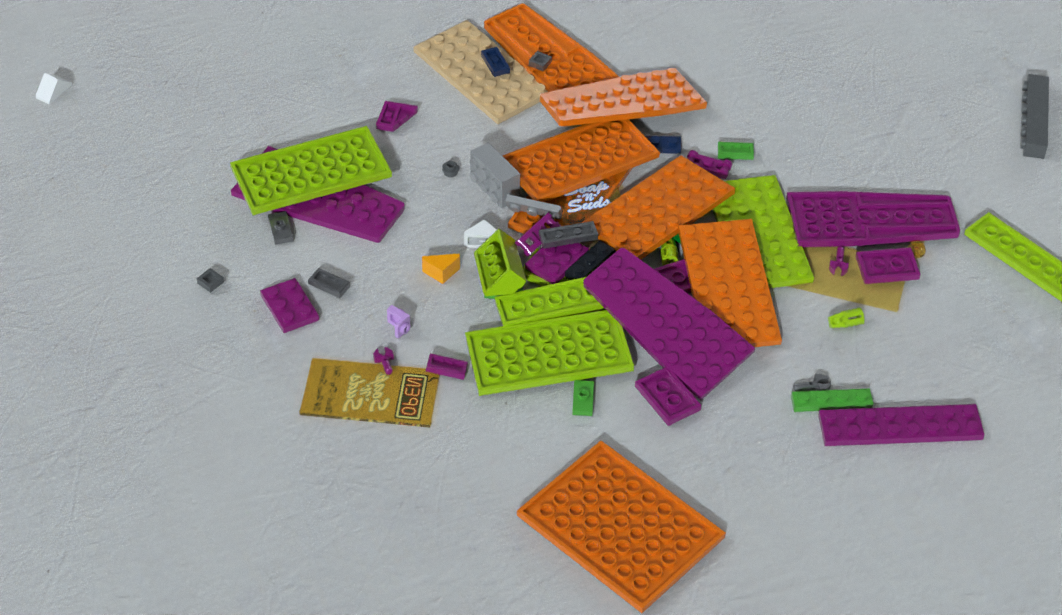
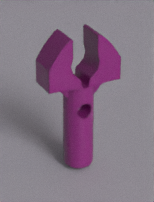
M842 246L837 248L836 261L830 260L829 271L833 275L838 267L842 270L841 276L848 272L849 263L843 262L845 248Z
M384 347L385 355H382L377 348L373 353L374 362H382L385 373L387 375L392 374L393 370L389 360H394L393 351L390 348Z

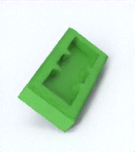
M718 142L719 159H754L753 143Z
M574 380L572 415L592 416L594 381Z

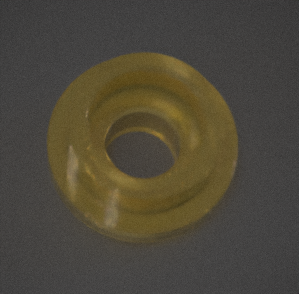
M913 241L908 245L907 248L911 247L915 258H921L925 255L926 249L922 242Z

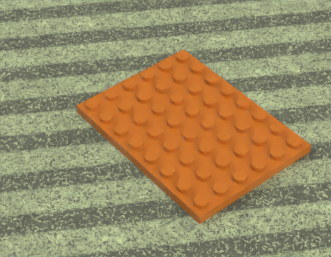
M599 441L517 510V516L640 613L648 609L717 546L726 535V532L603 441Z

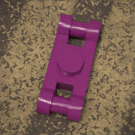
M690 150L687 155L688 160L720 179L728 177L733 165L730 160L721 161L699 155L694 150Z
M550 212L545 214L515 242L518 247L520 246L524 250L523 253L526 256H529L541 245L539 230L547 229L544 225L545 222L550 228L561 226L558 221L555 222L552 219ZM528 238L533 242L531 246L526 242Z

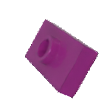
M430 353L426 372L464 380L468 362Z

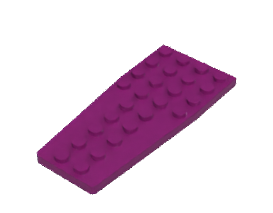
M268 146L263 153L278 149ZM236 183L231 189V195L245 200L238 183ZM362 185L271 211L277 213L286 211L287 216L379 243L404 212L405 208L402 201Z
M825 191L787 192L786 196L798 246L802 247L863 246L958 238L960 234V227L951 197L948 195Z
M620 248L583 281L584 288L663 368L666 367L673 372L685 387L700 400L706 397L755 352V347L715 313L625 248Z

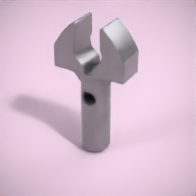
M816 374L813 381L794 384L793 389L795 392L811 389L817 391L830 390L831 383H828L829 377Z

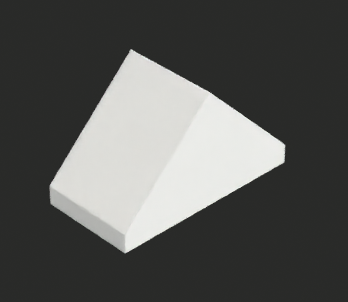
M44 73L36 93V99L50 105L72 86V82L59 76Z
M485 220L480 221L464 232V247L479 248L497 229Z

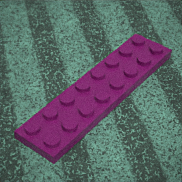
M976 404L819 410L818 413L824 446L983 440L985 435Z

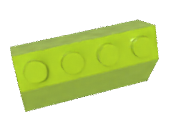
M500 228L474 252L485 296L514 294L526 282L517 245L515 244L516 241Z

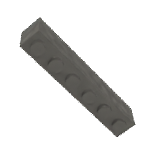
M1028 74L1027 81L1024 80L1022 85V91L1025 92L1022 95V102L1024 103L1022 104L1021 113L1024 115H1022L1021 125L1024 126L1021 129L1020 136L1023 138L1021 139L1020 148L1023 149V156L1044 159L1048 147L1049 77Z

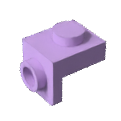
M393 305L387 309V322L395 326V337L399 339L410 330V315Z

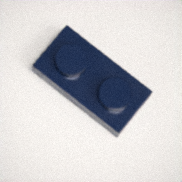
M497 47L481 51V57L494 77L510 73V67Z
M645 136L660 153L681 154V136Z

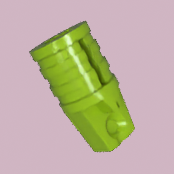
M673 238L661 245L663 266L678 261L677 246Z
M860 307L841 311L828 317L830 328H847L862 325L865 321Z

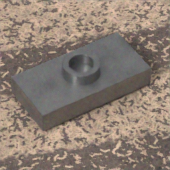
M286 211L268 214L275 245L293 242Z
M320 268L308 279L309 285L338 298H341L350 288L349 281Z

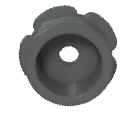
M447 161L442 165V171L447 177H455L460 169L459 165L454 161Z

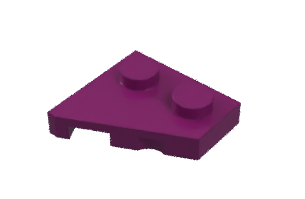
M385 101L376 123V129L394 132L417 114L418 106Z

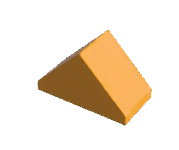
M460 254L422 256V272L442 284L460 270Z

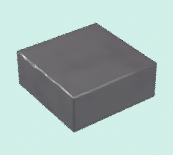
M537 51L529 59L528 66L544 71L551 64L552 57Z

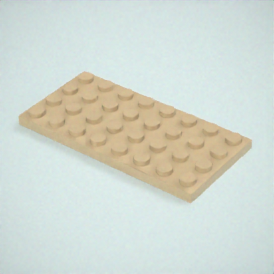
M468 20L413 47L414 53L496 124H500L540 102V94L548 92L545 86L539 84L534 79V76L530 75L521 64ZM497 47L509 65L510 73L494 77L481 57V51Z

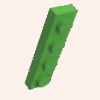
M870 388L796 391L791 393L794 412L873 408Z

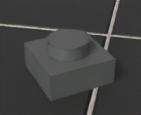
M211 268L196 278L197 284L210 293L224 283V277Z

